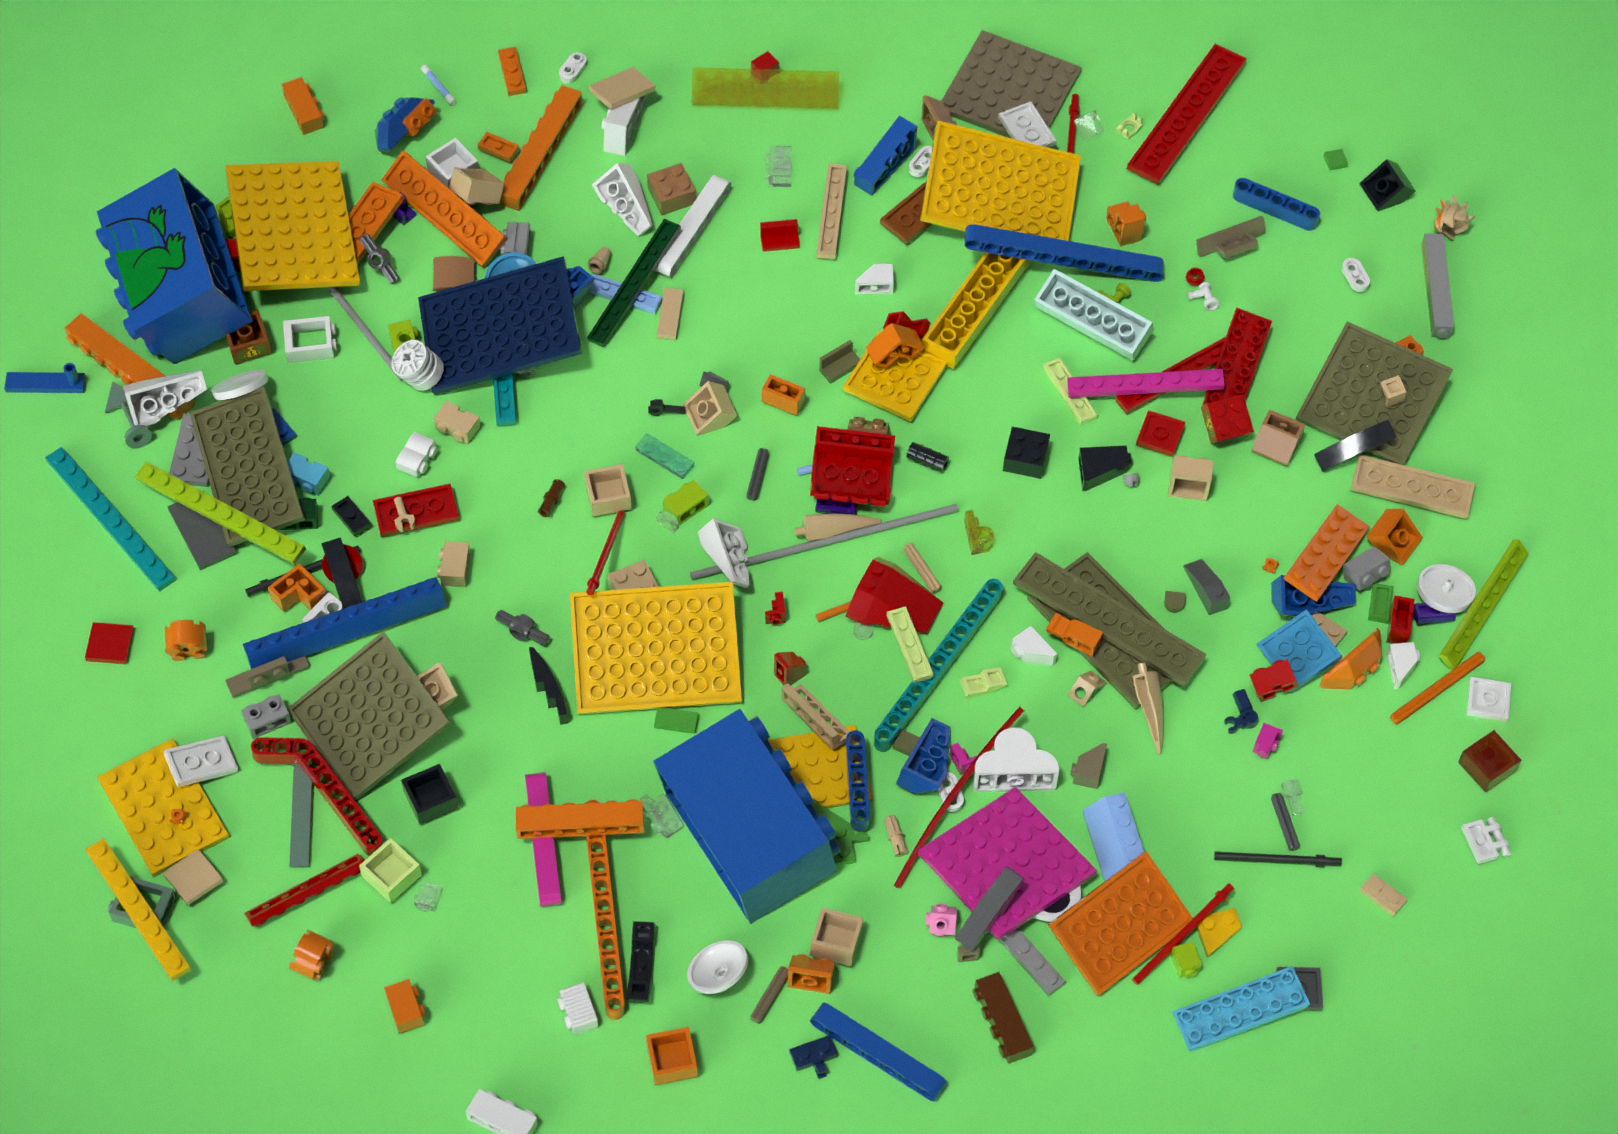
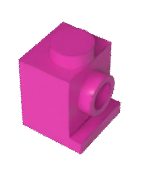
M1263 723L1253 752L1262 758H1268L1271 751L1275 752L1283 730Z

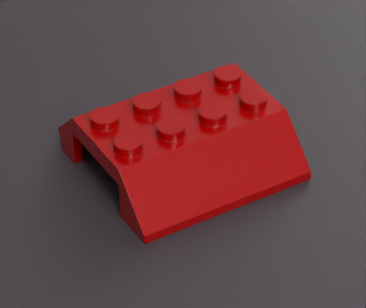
M817 426L810 496H814L815 499L824 500L832 498V501L848 502L850 500L852 503L866 505L871 503L874 506L885 507V505H889L895 435Z

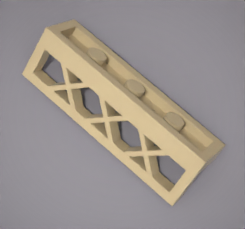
M788 683L781 687L782 700L832 750L846 742V736L849 731L802 684L794 689ZM800 692L805 696V700L799 695ZM838 732H841L843 736L839 738Z

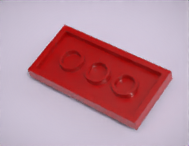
M451 483L373 500L381 537L402 533L396 528L394 521L399 517L394 502L396 497L402 498L406 513L414 515L415 526L413 530L459 520ZM408 522L402 524L403 532L412 531Z

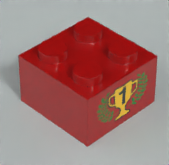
M1243 394L1201 406L1211 444L1254 432Z

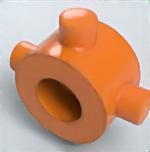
M1266 558L1262 569L1269 573H1276V567L1279 565V562L1272 558Z
M172 809L169 821L175 824H183L186 811Z

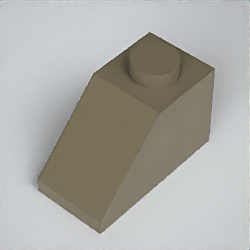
M1102 743L1078 756L1077 764H1072L1070 773L1071 776H1074L1073 784L1097 789L1107 744Z

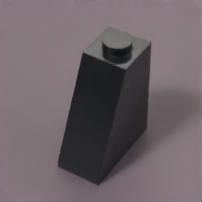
M1127 445L1080 448L1078 461L1082 491H1088L1127 473L1128 465L1132 463L1131 453L1127 452Z

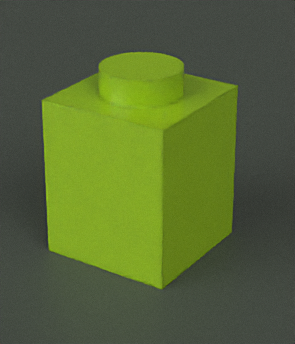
M1194 942L1173 947L1171 958L1179 978H1192L1198 975L1202 963Z

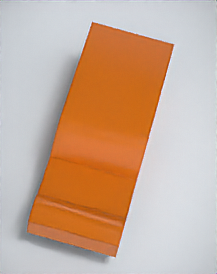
M1058 613L1054 614L1046 628L1048 633L1062 638L1069 646L1092 657L1100 645L1103 636L1102 631L1081 621L1066 619Z

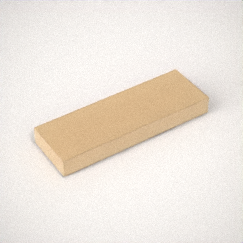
M664 288L657 338L676 340L684 294L682 289Z

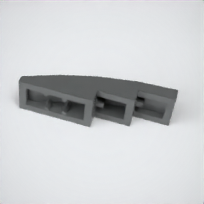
M1005 867L972 911L955 940L970 951H975L985 933L990 932L999 915L1004 914L1024 878L1011 868Z

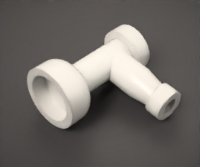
M1203 282L1199 285V290L1187 293L1189 300L1204 296L1206 299L1204 307L1207 311L1215 310L1220 305L1218 299L1212 296L1209 282Z

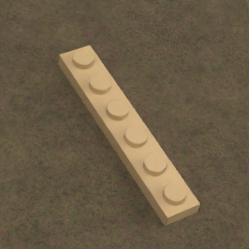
M828 164L816 258L835 260L847 165Z

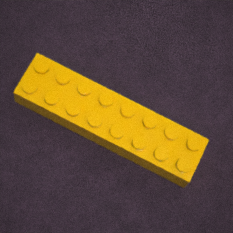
M985 252L923 337L922 343L925 347L923 351L947 361V366L955 369L1029 266L1030 260Z

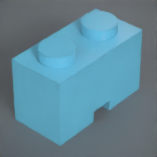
M294 452L288 460L294 485L302 488L307 493L319 495L330 479L329 468L315 461L311 464L307 462L308 458Z

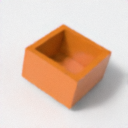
M689 1027L646 1035V1045L654 1085L698 1077Z

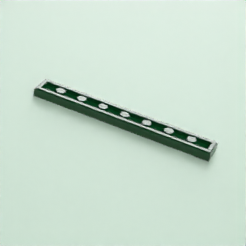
M663 219L589 333L588 341L602 347L606 346L681 230L679 224Z

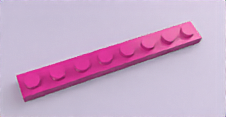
M1223 369L1067 377L1068 398L1224 389Z

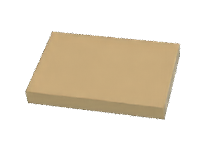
M635 67L589 85V91L610 109L649 94L656 89V85Z

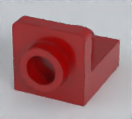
M775 592V600H771L772 610L765 611L766 624L778 625L786 622L783 592Z

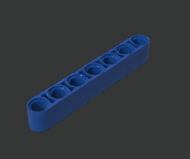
M825 1002L820 1005L810 1019L811 1024L826 1035H830L835 1041L930 1101L935 1102L947 1085L946 1079Z

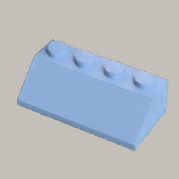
M1125 792L1105 796L1083 809V816L1103 879L1106 881L1144 852Z

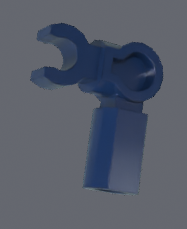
M1245 689L1235 691L1233 698L1241 715H1238L1237 718L1230 716L1224 720L1225 725L1229 723L1234 725L1228 728L1229 734L1236 733L1239 728L1252 729L1257 725L1258 714L1252 710L1253 707Z

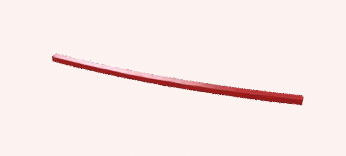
M1019 707L1010 716L956 783L909 856L894 884L896 888L900 889L918 856V849L924 846L955 796L974 772L978 758L994 747L995 739L999 733L1010 728L1025 710Z

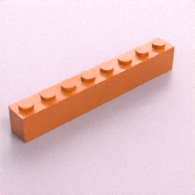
M561 85L560 89L555 91L551 104L546 106L543 117L539 118L535 131L530 133L529 141L523 145L520 156L515 158L511 171H508L505 175L500 205L517 211L521 209L583 104L581 91Z
M82 313L64 327L67 334L66 338L72 345L76 344L85 355H91L99 365L103 364L112 375L119 376L126 385L165 377L163 373ZM193 399L183 403L175 411L169 412L166 415L179 420L183 417L184 413L186 414L195 406Z

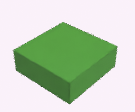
M1342 149L1324 152V158L1329 170L1347 167L1348 162Z

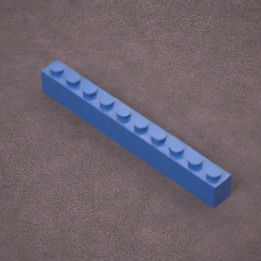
M437 577L251 640L244 643L243 647L251 669L283 656L289 662L447 606L442 587Z

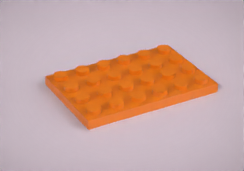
M1144 851L1048 924V927L1096 996H1098L1173 939L1193 917L1148 852Z

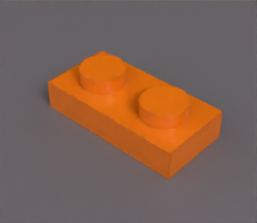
M486 132L477 144L479 150L509 163L519 151V145L489 132Z

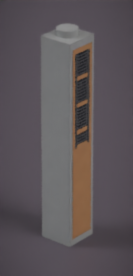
M1425 233L1421 246L1431 337L1451 338L1454 321L1444 234Z

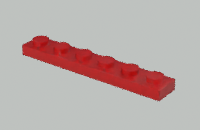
M356 854L245 912L244 915L252 927L262 925L268 918L283 914L287 908L302 904L306 898L321 894L325 888L340 884L344 878L359 874L361 872L359 865L364 862V859L359 854Z

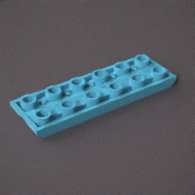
M1293 966L1172 1011L1188 1050L1195 1051L1303 1010L1310 1005V1002Z

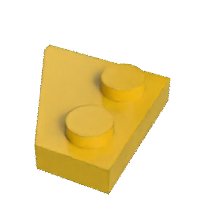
M1235 908L1209 914L1196 927L1207 958L1212 956L1214 951L1223 946L1230 937L1236 935L1241 930L1242 926Z

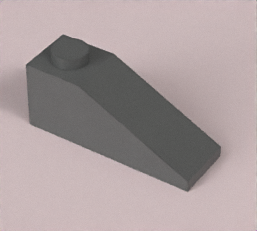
M1202 559L1183 566L1208 615L1224 611L1228 608L1230 596L1225 586Z

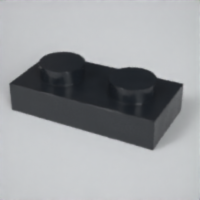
M349 496L331 506L333 512L354 537L371 527L369 520Z

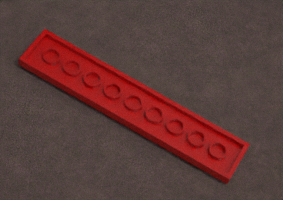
M1215 43L1129 161L1127 170L1159 185L1246 64L1247 58Z

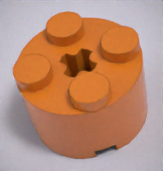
M178 620L171 622L170 627H167V625L164 627L165 652L172 656V660L182 661L185 659L184 657L188 656L196 659L205 657L207 639L206 625L203 622L199 621L198 625L194 624L193 620Z
M307 930V934H303L293 955L296 957L295 962H290L289 969L310 979L320 980L325 970L323 968L324 962L326 960L330 961L333 956L334 949L332 948L334 943L331 939Z

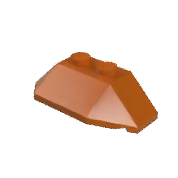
M1377 628L1323 675L1320 687L1322 689L1351 690L1356 685H1362L1369 673L1374 674L1381 666L1379 664L1382 657L1380 630Z

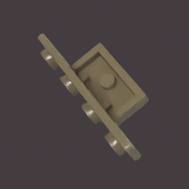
M1259 216L1197 239L1198 256L1202 257L1217 252L1226 259L1258 247V240L1254 237L1265 234L1264 218Z
M283 656L228 678L225 681L232 697H236L309 667L305 656L289 662Z

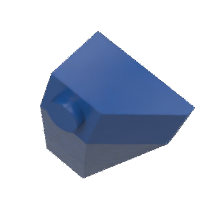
M1280 575L1271 582L1272 603L1282 615L1297 616L1306 609L1310 614L1356 604L1355 584L1331 581L1316 602L1284 580L1285 575Z
M931 718L905 762L896 785L914 794L940 788L947 775L950 726Z

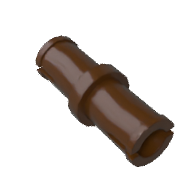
M554 479L549 491L544 494V501L538 509V513L541 516L549 517L554 505L559 502V496L565 487L563 481Z

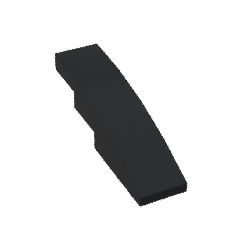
M1385 420L1343 439L1314 455L1322 472H1325L1359 455H1364L1397 438L1389 420Z
M341 537L321 543L343 609L362 603Z
M529 647L537 692L545 691L548 709L557 707L560 725L568 724L563 696L553 674L534 647Z

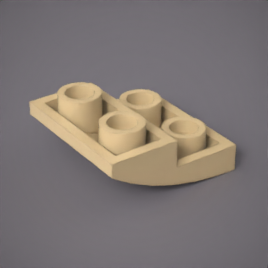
M198 849L163 872L165 879L187 905H190L223 882L215 868Z

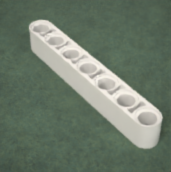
M712 175L680 222L681 230L654 271L670 278L673 277L728 195L731 188L730 181Z

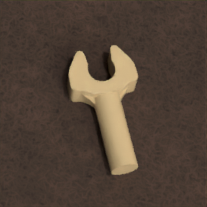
M396 497L394 502L399 515L394 520L396 528L403 532L402 524L408 522L411 530H413L415 526L414 515H408L402 498Z

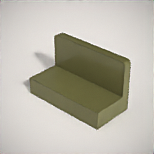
M849 340L820 358L819 371L830 384L852 372L860 361L859 357L853 352V342Z

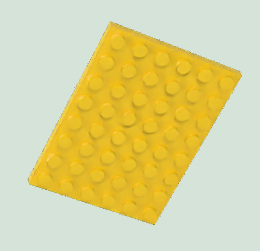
M937 121L920 221L965 231L968 225L976 224L1069 241L1081 155Z
M339 161L225 165L244 291L359 286L360 279Z
M733 582L595 591L593 595H588L586 592L570 593L578 715L649 710L660 707L676 708L742 703Z

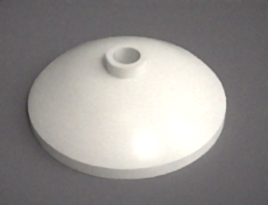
M724 940L710 944L702 949L691 961L687 971L688 981L692 988L699 993L714 994L725 991L736 984L743 976L748 965V954L744 947L735 941Z

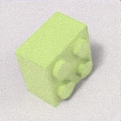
M391 838L359 865L362 877L390 903L422 876L420 864Z

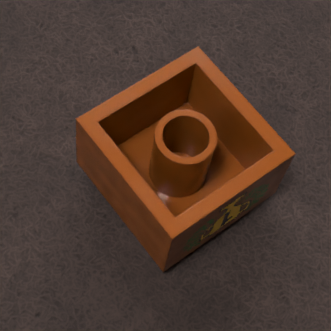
M258 310L250 312L252 322L230 334H225L234 364L272 353Z

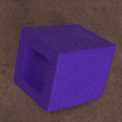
M403 194L405 199L392 217L404 226L417 214L407 205L406 197Z

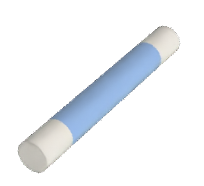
M423 65L421 67L423 73L446 101L453 106L456 100L427 65Z

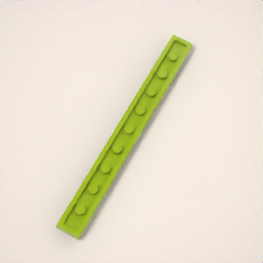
M147 461L135 475L137 481L294 565L306 550L303 544Z

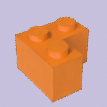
M1129 201L1109 206L1106 219L1120 247L1141 241L1146 215L1139 205L1131 206Z
M893 323L886 326L884 331L873 338L871 343L866 346L874 365L888 368L899 357L912 360L925 348L916 330Z
M300 563L268 587L271 600L283 612L299 600L311 610L326 595L325 588Z

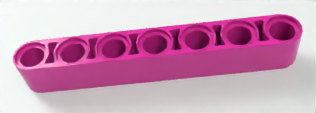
M546 772L525 774L528 805L542 806L549 804ZM532 838L540 907L561 904L554 838Z

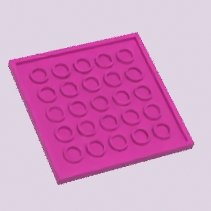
M1016 787L918 849V855L971 911L975 909L1005 867L1011 868L1024 878L1004 914L999 915L990 930L998 940L1097 875V870Z

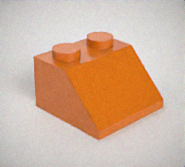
M1386 509L1366 536L1372 546L1399 565H1404L1423 538L1404 509Z
M803 954L792 955L788 968V987L830 994L835 962H831L826 958L813 959Z

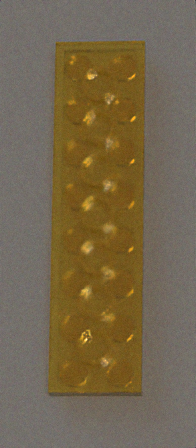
M692 67V105L838 109L839 72Z

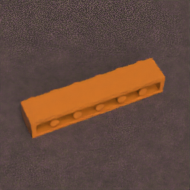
M635 799L628 800L627 802L610 800L605 803L590 801L584 804L565 803L563 805L544 804L542 806L523 805L516 807V834L518 839L644 833L643 801Z

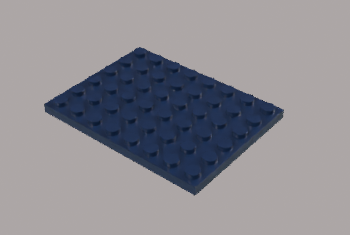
M564 256L418 297L425 346L439 356L443 362L444 370L437 384L431 388L434 395L582 354L567 264Z

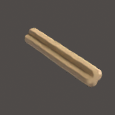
M909 543L905 545V554L932 593L940 591V583L914 544Z

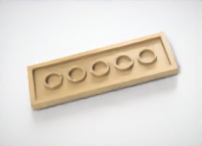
M1359 455L1351 491L1467 519L1475 483Z

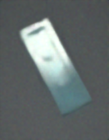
M648 433L635 446L637 452L681 479H684L694 467V461Z

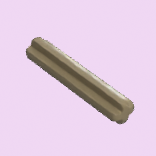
M779 967L751 1014L753 1022L758 1024L762 1022L788 978L787 968Z

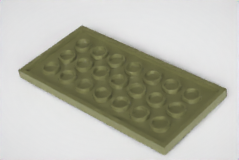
M264 386L247 394L226 399L190 412L214 498L274 530H279L305 520ZM222 526L229 547L248 541Z
M1088 552L1065 568L1068 572L1162 627ZM1028 595L1027 600L1049 622L1055 613L1072 620L1034 596ZM1103 638L1093 657L1076 649L1135 710L1141 706L1136 696L1132 676L1139 674L1138 664L1143 662ZM1146 665V667H1147V672H1148V671H1156L1155 669H1153V668H1151L1150 666ZM1158 672L1161 690H1163L1173 680Z

